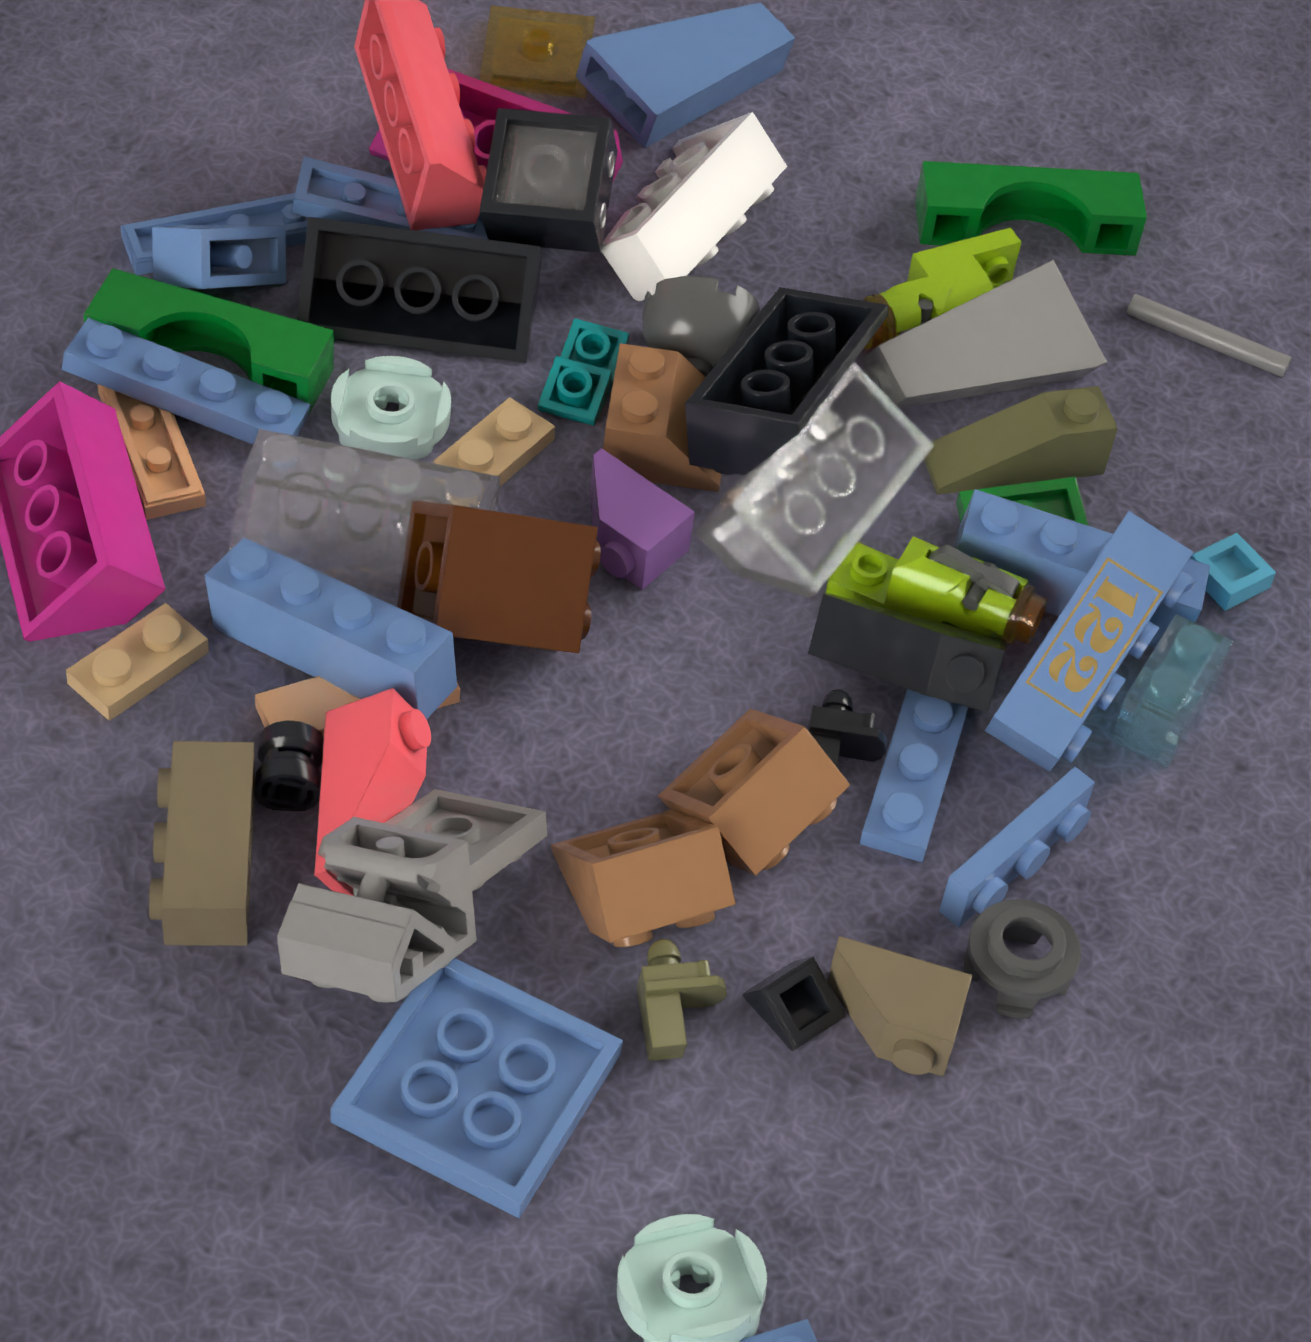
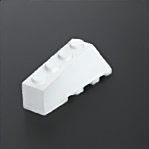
M753 112L678 140L672 148L677 157L673 161L669 158L660 164L655 171L660 179L643 187L636 196L640 204L626 211L604 239L601 251L633 299L637 301L644 300L647 291L651 295L655 294L656 283L664 279L687 276L693 268L710 260L719 250L716 243L722 237L740 228L747 220L744 213L751 206L766 199L774 191L772 183L785 170L787 165Z

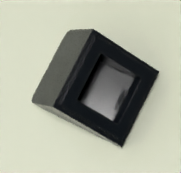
M813 956L791 962L742 993L745 1000L791 1051L846 1017Z

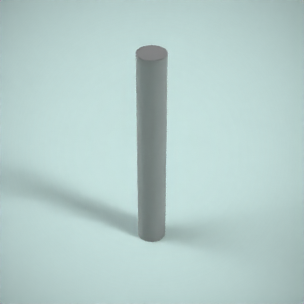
M1134 294L1126 312L1129 316L1282 378L1292 359L1289 355L1138 294Z

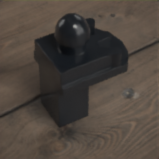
M841 689L832 690L824 697L821 707L813 705L807 730L836 767L838 766L839 757L875 762L886 753L887 739L885 734L874 726L875 714L853 712L852 698L846 691Z

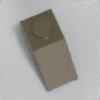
M839 936L827 982L876 1057L892 1061L897 1068L910 1074L922 1075L929 1072L944 1077L972 975Z

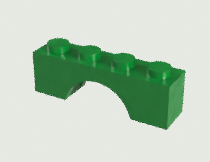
M923 161L915 197L919 243L922 245L943 246L980 236L988 228L998 223L1012 220H1028L1058 229L1067 235L1082 253L1136 256L1147 220L1140 175L1134 172Z
M114 268L111 269L83 314L84 323L89 317L176 352L202 351L225 357L238 365L250 381L311 404L308 416L334 370V330Z

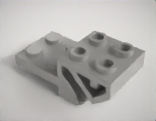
M434 789L385 823L358 817L351 818L323 837L318 854L325 859L324 868L336 875L338 881L346 882L353 887L354 896L298 883L277 935L281 973L311 981L317 987H336L368 995L370 999L377 1002H398L405 998L413 989L438 970L446 967L451 960L477 941L472 891L482 887L488 879L510 863L520 859L522 854L548 836L546 811Z

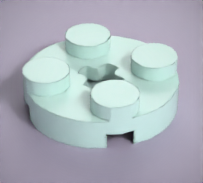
M379 356L365 360V369L356 371L351 376H349V369L338 377L332 389V424L339 434L341 445L351 451H359L369 456L385 459L424 458L432 452L434 445L444 437L450 424L451 394L449 388L444 381L441 386L439 382L432 378L431 368L414 359L400 356ZM387 402L399 404V411L389 412L382 409L386 408Z
M681 1214L665 1217L645 1226L634 1237V1246L626 1253L625 1258L622 1255L617 1277L619 1308L627 1324L635 1333L643 1338L644 1342H740L742 1339L752 1337L757 1331L766 1294V1266L756 1245L748 1236L737 1229L734 1237L724 1230L714 1228V1219L698 1214ZM692 1274L696 1283L709 1282L711 1285L703 1289V1292L695 1294L686 1293L678 1289L680 1276Z

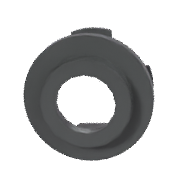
M1005 900L986 908L973 923L969 934L968 948L965 953L964 973L971 974V980L976 981L980 976L988 985L997 990L996 1013L1012 1018H1030L1034 1007L1040 999L1055 994L1066 995L1080 964L1081 946L1072 925L1054 909L1031 900ZM1044 935L1052 948L1045 957L1037 960H1026L1011 953L1004 944L1003 939L1036 944L1040 937Z

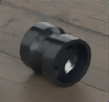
M289 720L275 722L263 729L260 733L258 759L262 765L256 771L254 795L260 804L271 810L306 811L319 802L321 774L318 768L321 766L323 759L324 737L318 729L300 721Z

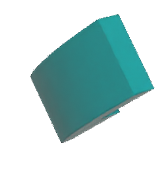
M574 318L561 356H555L538 403V411L595 426L613 386L620 343L630 345L629 333Z

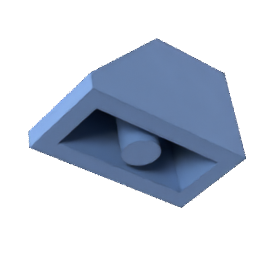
M181 225L152 227L153 280L182 288L196 289L286 283L285 226Z

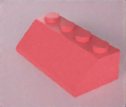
M365 0L354 48L410 229L418 231L476 224L480 213L487 169L484 165L478 166L474 154L475 135L473 125L469 119H463L459 107L460 88L455 73H448L444 60L445 40L443 32L439 27L434 28L428 7L420 0Z

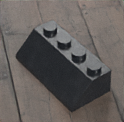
M308 217L297 320L334 330L335 339L526 363L537 303L543 249L540 246Z
M779 287L685 402L689 465L713 469L715 472L725 475L739 474L745 476L799 435L887 318L888 305Z

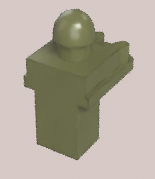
M663 938L655 941L649 947L647 952L648 966H642L636 986L648 1061L683 1058L687 1040L682 1009L715 1006L727 996L725 980L718 975H711L708 960L680 963L681 955L678 947L671 940Z

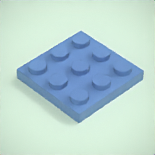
M454 958L446 967L438 970L413 989L406 997L330 1108L331 1123L520 1219L620 1057L623 1040Z

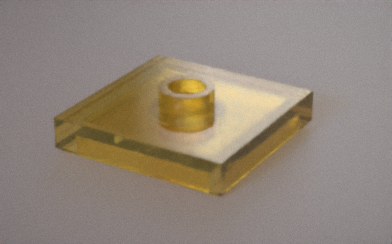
M491 5L480 80L505 90L586 98L587 89L575 76L586 41L593 38L595 16Z

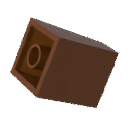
M412 500L397 607L451 631L453 637L579 654L581 640L585 639L591 625V608L587 603L590 578L596 574L601 557L600 544L596 540L598 527L465 506Z

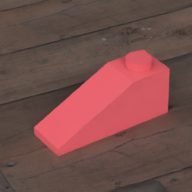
M394 688L326 712L314 875L335 892L354 896L353 887L346 882L338 881L336 875L324 868L325 859L318 854L323 837L353 817L385 823L413 803L426 777L427 747L431 743L429 724L423 713L418 709H413Z

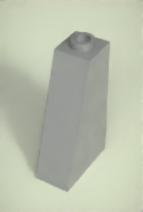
M1054 260L878 345L861 359L866 367L864 369V377L868 388L876 398L883 400L889 410L1077 380L1107 362Z

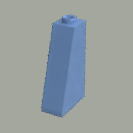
M760 2L594 37L586 41L575 77L638 143L646 148L782 71L795 37Z

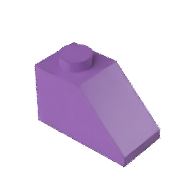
M602 448L593 454L590 504L592 524L598 527L596 540L599 542L601 549L600 561L611 575L617 578H626L643 590L689 551L695 512Z

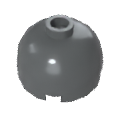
M680 276L664 279L656 283L655 294L651 295L647 291L645 295L642 320L646 343L650 348L680 352L695 368L707 377L760 312L758 300L749 291L737 285L735 295L718 290L719 279L700 276Z

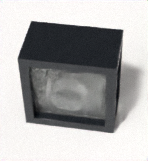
M498 108L479 210L488 240L540 246L542 248L601 253L618 152L611 118Z

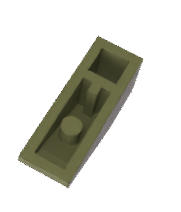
M1099 386L1040 393L922 445L920 452L937 495L1068 477L1078 478L1103 475L1118 428Z

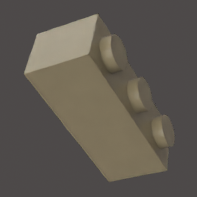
M173 741L171 768H159L158 808H168L167 822H155L154 863H164L163 878H151L149 917L150 920H162L164 945L247 946L255 800L254 742Z

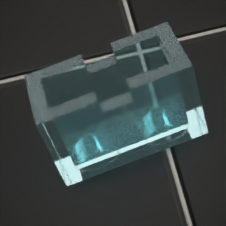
M1176 614L1125 696L1110 741L1168 769L1187 737L1192 724L1200 715L1217 686L1233 641Z

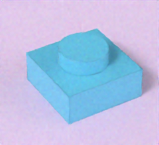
M1238 533L1192 554L1190 558L1210 565L1205 591L1225 611L1269 589L1276 574L1275 570Z

